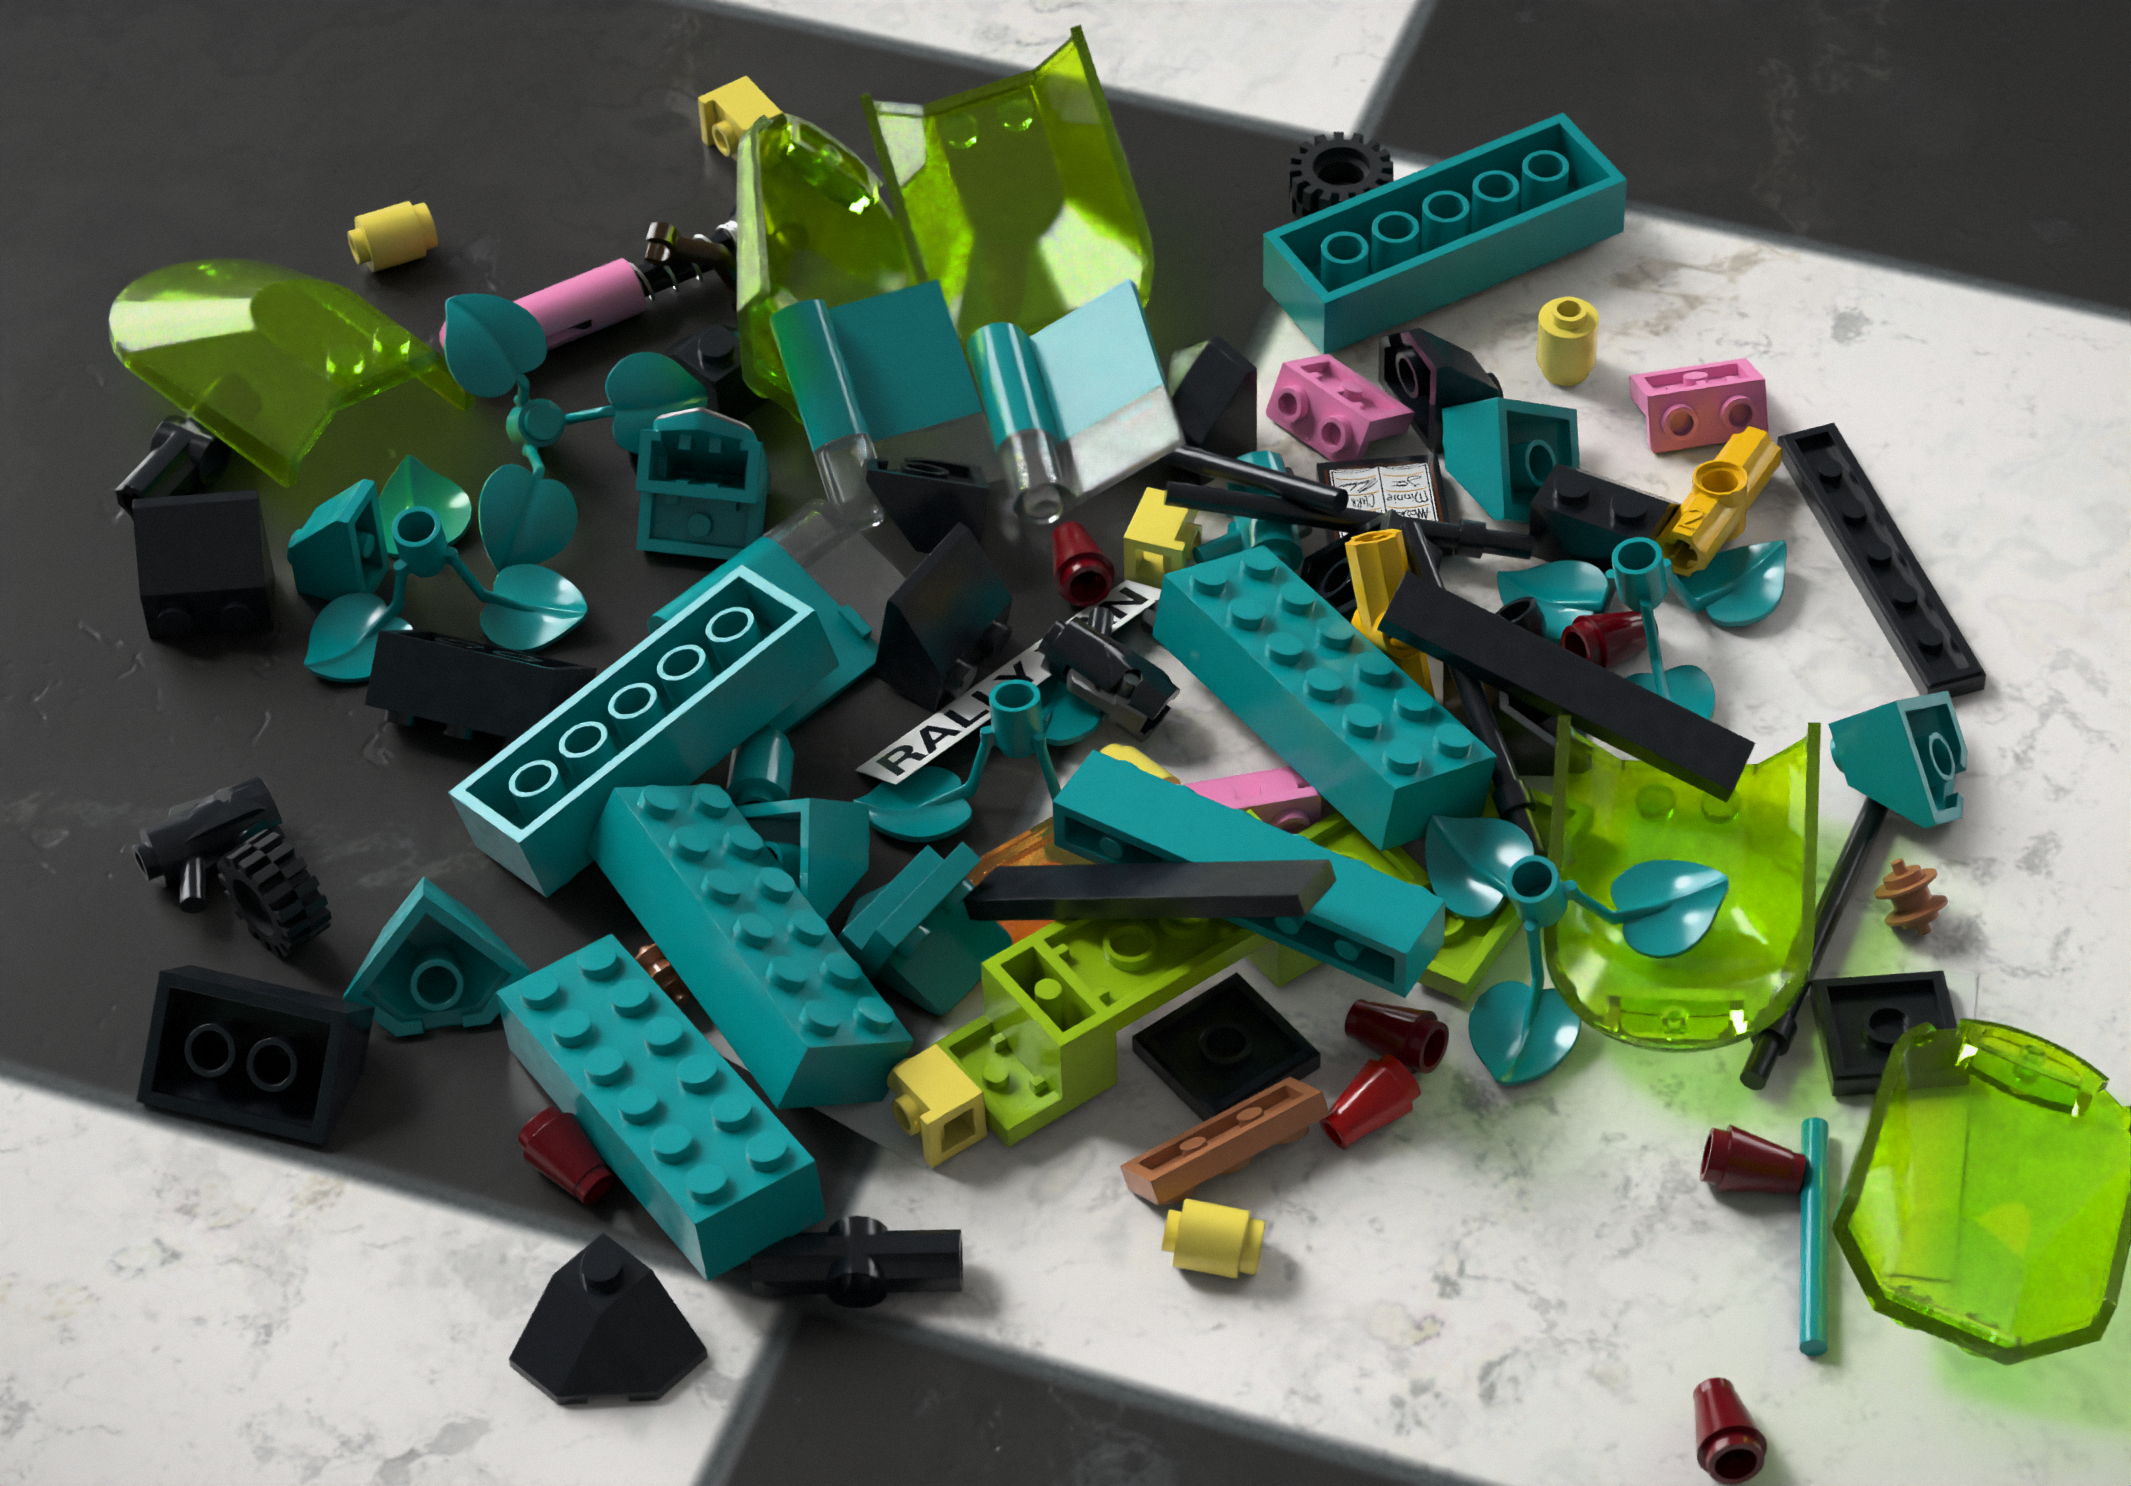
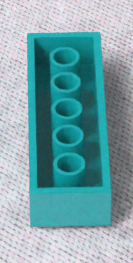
M1561 113L1264 233L1263 286L1322 354H1330L1624 232L1627 179L1564 113Z
M1265 545L1164 574L1152 636L1380 851L1425 837L1431 815L1453 818L1482 817L1497 755Z
M741 564L448 793L476 847L547 898L561 886L570 882L577 873L594 861L586 847L614 787L690 785L708 769L716 766L722 758L752 734L765 727L771 719L800 696L813 689L819 681L839 666L838 660L815 609Z
M707 783L684 786L647 785L645 787H614L586 849L776 1109L883 1101L890 1089L887 1086V1077L892 1068L906 1058L914 1039L895 1016L893 1009L885 1003L863 974L858 963L850 957L830 931L826 921L817 914L804 897L793 878L785 872L763 843L761 836L746 821L732 802L729 794L720 785Z
M612 933L496 991L509 1049L563 1113L571 1112L576 1116L599 1155L707 1282L751 1259L752 1255L785 1237H792L826 1218L815 1159Z

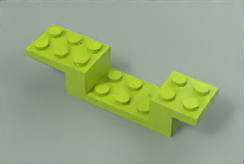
M1251 809L1246 811L1254 818L1262 821ZM1339 811L1332 813L1298 833V835L1308 838L1316 845L1349 859L1363 861L1377 871L1410 885L1422 886L1432 894L1434 893L1428 873L1399 845L1380 851ZM1222 918L1055 920L981 963L984 1015L930 1045L929 1048L937 1044L982 1090L986 1124L1007 1147H1010L1118 1083L1116 1032L1244 957H1247L1277 988L1282 987L1322 962Z

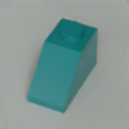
M363 479L319 505L304 527L297 529L293 533L287 549V559L292 564L297 592L329 601L351 593L364 592L374 594L390 569L375 481Z

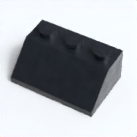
M425 629L379 630L365 705L385 709L384 720L395 724L421 727L423 718L444 723L442 733L456 738L479 741L481 732L503 736L501 747L506 748L591 682L596 676L597 668Z
M194 965L161 970L136 1102L325 1145L328 1143L363 1073L375 1007Z

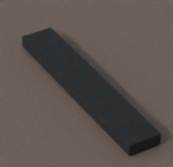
M1835 423L1778 436L1777 446L1781 448L1783 464L1920 696L1948 690L1950 698L1984 690L1986 673Z
M1406 571L1377 630L1726 803L1732 795L1756 744L1409 571Z
M1330 859L996 866L963 899L969 919L975 921L1305 917L1337 879Z

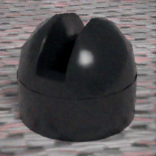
M1533 597L1516 599L1495 613L1542 638L1545 637L1547 626L1545 616Z

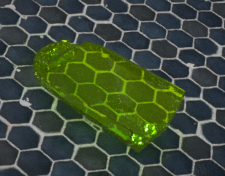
M1081 24L1071 27L1069 39L1035 69L923 105L880 102L873 100L870 92L859 96L917 282L921 284L936 279L939 280L965 359L968 361L970 360L967 354V342L971 335L979 328L991 323H1012L1021 328L1030 337L1129 278L1136 284L1143 309H1145L1148 303L1155 276L1154 247Z
M782 113L776 120H769L765 115L760 116L743 133L738 144L737 318L743 381L757 396L761 398L769 397L790 411L795 420L803 425L768 320L770 316L776 311L800 301L822 299L825 300L827 308H832L927 282V273L922 248L905 213L897 212L895 215L892 214L878 194V190L884 184L855 153L820 127L802 118Z
M221 258L195 260L167 266L132 282L117 296L110 310V343L115 354L125 367L285 488L298 483L299 469L304 457L337 411L413 378L420 380L461 411L474 406L475 395L469 394L454 381L444 356L353 291L283 265L258 260Z
M1558 715L1548 859L1556 866L1562 882L1574 880L1579 890L1608 909L1617 911L1611 897L1613 881L1626 869L1646 861L1679 860L1694 862L1722 872L1729 880V891L1708 934L1689 952L1668 959H1654L1636 953L1625 942L1623 923L1617 925L1608 924L1575 901L1569 900L1563 917L1554 925L1544 927V954L1547 970L1555 989L1566 1005L1581 1020L1605 1036L1637 1048L1658 1052L1692 1053L1726 1047L1754 1036L1772 1025L1794 1004L1809 978L1814 955L1821 723L1808 722V731L1802 740L1758 764H1746L1732 795L1726 803L1643 761L1621 760L1577 733L1573 729L1571 715Z
M1961 1018L1956 1029L1938 1030L1929 1022L1909 1029L1901 1035L1894 1044L1882 1071L1831 1227L1873 1311L1890 1317L1895 1323L1904 1328L1924 1331L1957 1345L1969 1355L1980 1358L1986 1357L2005 1366L2100 1341L2118 1304L2131 1246V1106L2122 1107L2105 1090L2110 1079L2086 1060L2052 1041L2022 1029L1991 1021Z

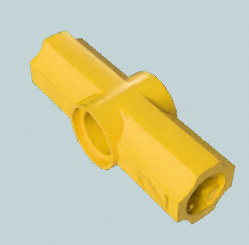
M1748 426L1744 432L1733 434L1715 460L1702 463L1694 470L1692 491L1656 540L1662 549L1663 559L1671 560L1674 573L1690 577L1697 570H1705L1724 542L1736 539L1744 532L1747 510L1781 463V448L1770 439L1767 431Z
M1387 529L1366 532L1351 537V540L1345 543L1358 607L1351 624L1435 699L1427 655L1393 637L1389 640L1387 634L1377 630L1406 571L1410 572L1402 530Z

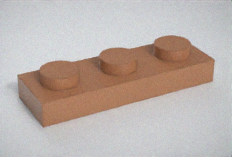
M1288 1077L1120 1165L1128 1190L1157 1205L1178 1203L1193 1195L1196 1191L1195 1186L1218 1174H1230L1244 1169L1253 1161L1252 1156L1275 1144H1287L1304 1137L1309 1132V1126L1330 1116V1112L1321 1090Z

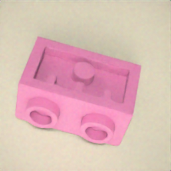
M1329 354L1283 362L1266 408V415L1331 461L1339 462L1363 460L1369 442L1407 433L1414 411Z
M1746 358L1629 375L1630 396L1646 416L1648 447L1654 453L1727 443L1733 434L1744 432L1748 426L1768 432L1765 378Z
M1291 766L1182 784L1191 788L1197 794L1232 809H1240L1245 812L1251 809L1263 822L1291 834H1298L1321 820L1320 793L1313 786H1310Z

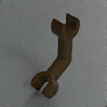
M665 222L651 223L646 238L650 243L644 257L650 264L668 266L677 259L712 267L726 285L728 302L731 308L738 314L746 313L747 306L753 298L752 294L760 292L765 288L761 278L755 272L749 271L745 273L725 246L682 237L676 227Z

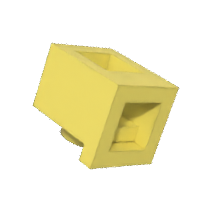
M747 76L698 97L702 141L708 147L716 143L724 156H731L747 173L786 156L783 112Z
M1147 487L1123 537L1124 580L1161 589L1164 574L1187 568L1186 560L1194 561L1193 548L1201 543L1202 526L1194 524L1198 510L1166 506L1163 504L1165 491Z
M937 1044L914 1057L900 1061L892 1068L887 1077V1086L895 1094V1099L891 1101L892 1112L905 1133L910 1136L917 1134L922 1139L924 1160L931 1168L936 1167L987 1137L982 1090Z

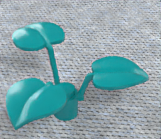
M462 294L450 297L445 301L446 328L444 352L449 372L454 381L469 394L482 398L502 396L510 391L515 382L518 385V394L514 397V403L517 406L510 411L507 417L506 431L510 440L516 446L522 448V455L528 457L533 472L531 474L527 469L516 464L500 466L484 483L478 503L479 528L487 556L497 573L508 566L517 564L536 565L554 557L567 546L575 533L578 511L574 497L563 483L553 479H543L545 466L537 451L539 448L550 446L557 442L562 436L565 426L613 417L612 434L616 444L623 450L639 454L640 430H653V422L658 416L697 407L706 408L708 401L706 388L683 367L662 354L640 352L621 359L608 374L605 392L611 404L610 406L563 414L558 405L550 400H531L529 398L530 383L524 373L536 369L543 363L547 354V344L542 327L528 310L508 299L489 294Z
M409 454L393 472L378 499L388 556L400 558L393 564L396 574L393 600L387 607L385 602L377 595L364 592L345 594L333 600L320 612L313 624L304 666L311 674L330 681L341 683L369 681L379 630H413L407 621L396 617L404 607L407 576L411 573L422 578L432 577L440 573L446 564L452 566L480 601L488 603L481 612L480 626L484 636L492 645L527 653L545 649L582 624L589 612L583 595L570 581L555 571L539 565L517 564L508 566L496 576L493 592L485 589L459 558L457 549L450 547L466 534L472 522V505L467 494L455 482L431 470Z
M1635 537L1627 539L1616 546L1612 553L1613 569L1607 570L1605 575L1598 567L1590 563L1566 560L1545 563L1520 571H1498L1497 584L1503 606L1522 597H1533L1536 599L1547 624L1544 639L1554 644L1561 643L1563 630L1567 626L1572 625L1576 617L1608 613L1617 591L1618 598L1623 604L1635 612L1642 613L1653 672L1637 673L1625 679L1711 721L1716 703L1715 691L1710 678L1703 670L1694 665H1680L1664 671L1653 610L1661 604L1666 596L1668 584L1690 612L1697 613L1705 609L1708 618L1717 625L1737 627L1757 623L1771 615L1779 606L1783 597L1787 546L1785 540L1751 544L1716 553L1705 570H1697L1690 577L1682 575L1679 580L1672 571L1671 560L1663 559L1662 549L1657 542L1649 538Z
M1050 676L1037 686L1025 680L1002 682L996 685L989 693L991 725L980 729L981 742L970 776L964 785H962L960 778L950 770L936 766H923L897 785L883 781L867 795L853 799V802L869 804V825L890 837L909 842H931L947 838L965 828L972 820V810L966 799L973 797L977 793L993 745H996L1004 755L1011 758H1024L1036 753L1053 801L1061 791L1046 743L1064 746L1079 742L1092 735L1099 728L1103 715L1094 710L1087 701L1071 693L1065 684L1053 676ZM1054 830L1045 838L1044 851L1046 860L1050 865L1096 864L1055 846Z
M1431 815L1428 821L1425 840L1426 868L1436 896L1446 899L1445 909L1463 919L1483 920L1494 915L1506 897L1512 901L1517 916L1525 923L1524 928L1527 933L1532 974L1531 986L1529 987L1518 981L1500 982L1490 987L1478 997L1469 1016L1468 1029L1473 1049L1492 1075L1494 1081L1504 1086L1529 1083L1550 1073L1568 1057L1579 1038L1581 1013L1575 996L1564 989H1543L1545 977L1540 930L1541 928L1554 925L1563 917L1569 900L1575 901L1608 924L1617 925L1623 923L1625 942L1636 953L1654 959H1668L1689 952L1704 939L1711 929L1729 891L1728 877L1711 867L1679 860L1646 861L1626 869L1613 881L1611 897L1617 911H1613L1579 890L1574 880L1562 882L1554 863L1546 857L1535 855L1533 843L1527 833L1513 823L1495 818H1453L1441 815Z

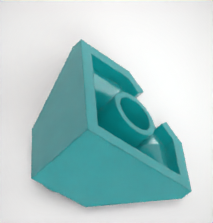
M1500 397L1442 409V443L1445 469L1495 521L1529 525L1530 503L1556 463L1580 468L1577 409Z
M1948 690L1896 700L1828 724L1832 734L1830 743L1831 755L1836 767L1844 773L1848 786L1924 829L1962 819L1964 799L1958 792L1953 793L1955 774L1966 771L1968 750Z
M803 798L736 806L753 830L761 836L763 843L785 872L793 878L796 886L817 914L824 920L829 917L868 870L870 845L869 804Z
M423 876L381 931L345 991L343 999L374 1006L373 1020L396 1037L424 1033V1029L463 1024V1027L490 1024L500 1012L496 991L528 976L530 968L477 914Z

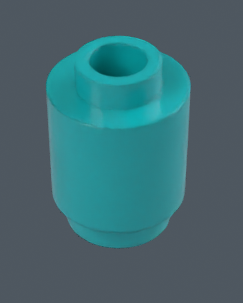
M763 727L731 751L725 792L729 794L735 806L789 800L795 755L790 747L788 738L774 728Z

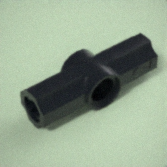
M231 373L226 379H221L184 418L178 415L166 417L154 433L150 454L115 490L118 505L133 520V499L184 496L198 482L211 485L218 481L229 464L232 445L266 411L263 395L255 390L248 379Z
M844 1217L835 1221L829 1227L828 1232L797 1233L792 1237H785L752 1255L751 1282L753 1295L827 1294L828 1298L837 1305L846 1308H869L881 1303L886 1298L887 1293L962 1291L961 1229L888 1231L887 1226L879 1220L870 1217Z

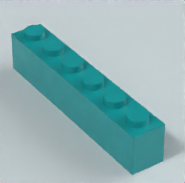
M1093 749L1052 801L1054 845L1096 864L1330 859L1337 880L1305 917L1222 919L1404 998L1409 994L1444 944L1446 899L1432 894L1422 886L1410 885L1377 871L1363 861L1349 859L1316 845L1302 835L1291 834L1260 821L1243 810L1232 809L1199 795L1187 786L1176 785L1145 772L1128 761L1117 760Z

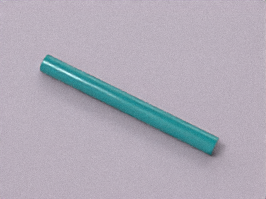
M1818 1117L1805 1119L1801 1124V1154H1805L1806 1162L1801 1184L1799 1350L1807 1356H1820L1826 1353L1828 1349L1829 1125L1827 1121Z

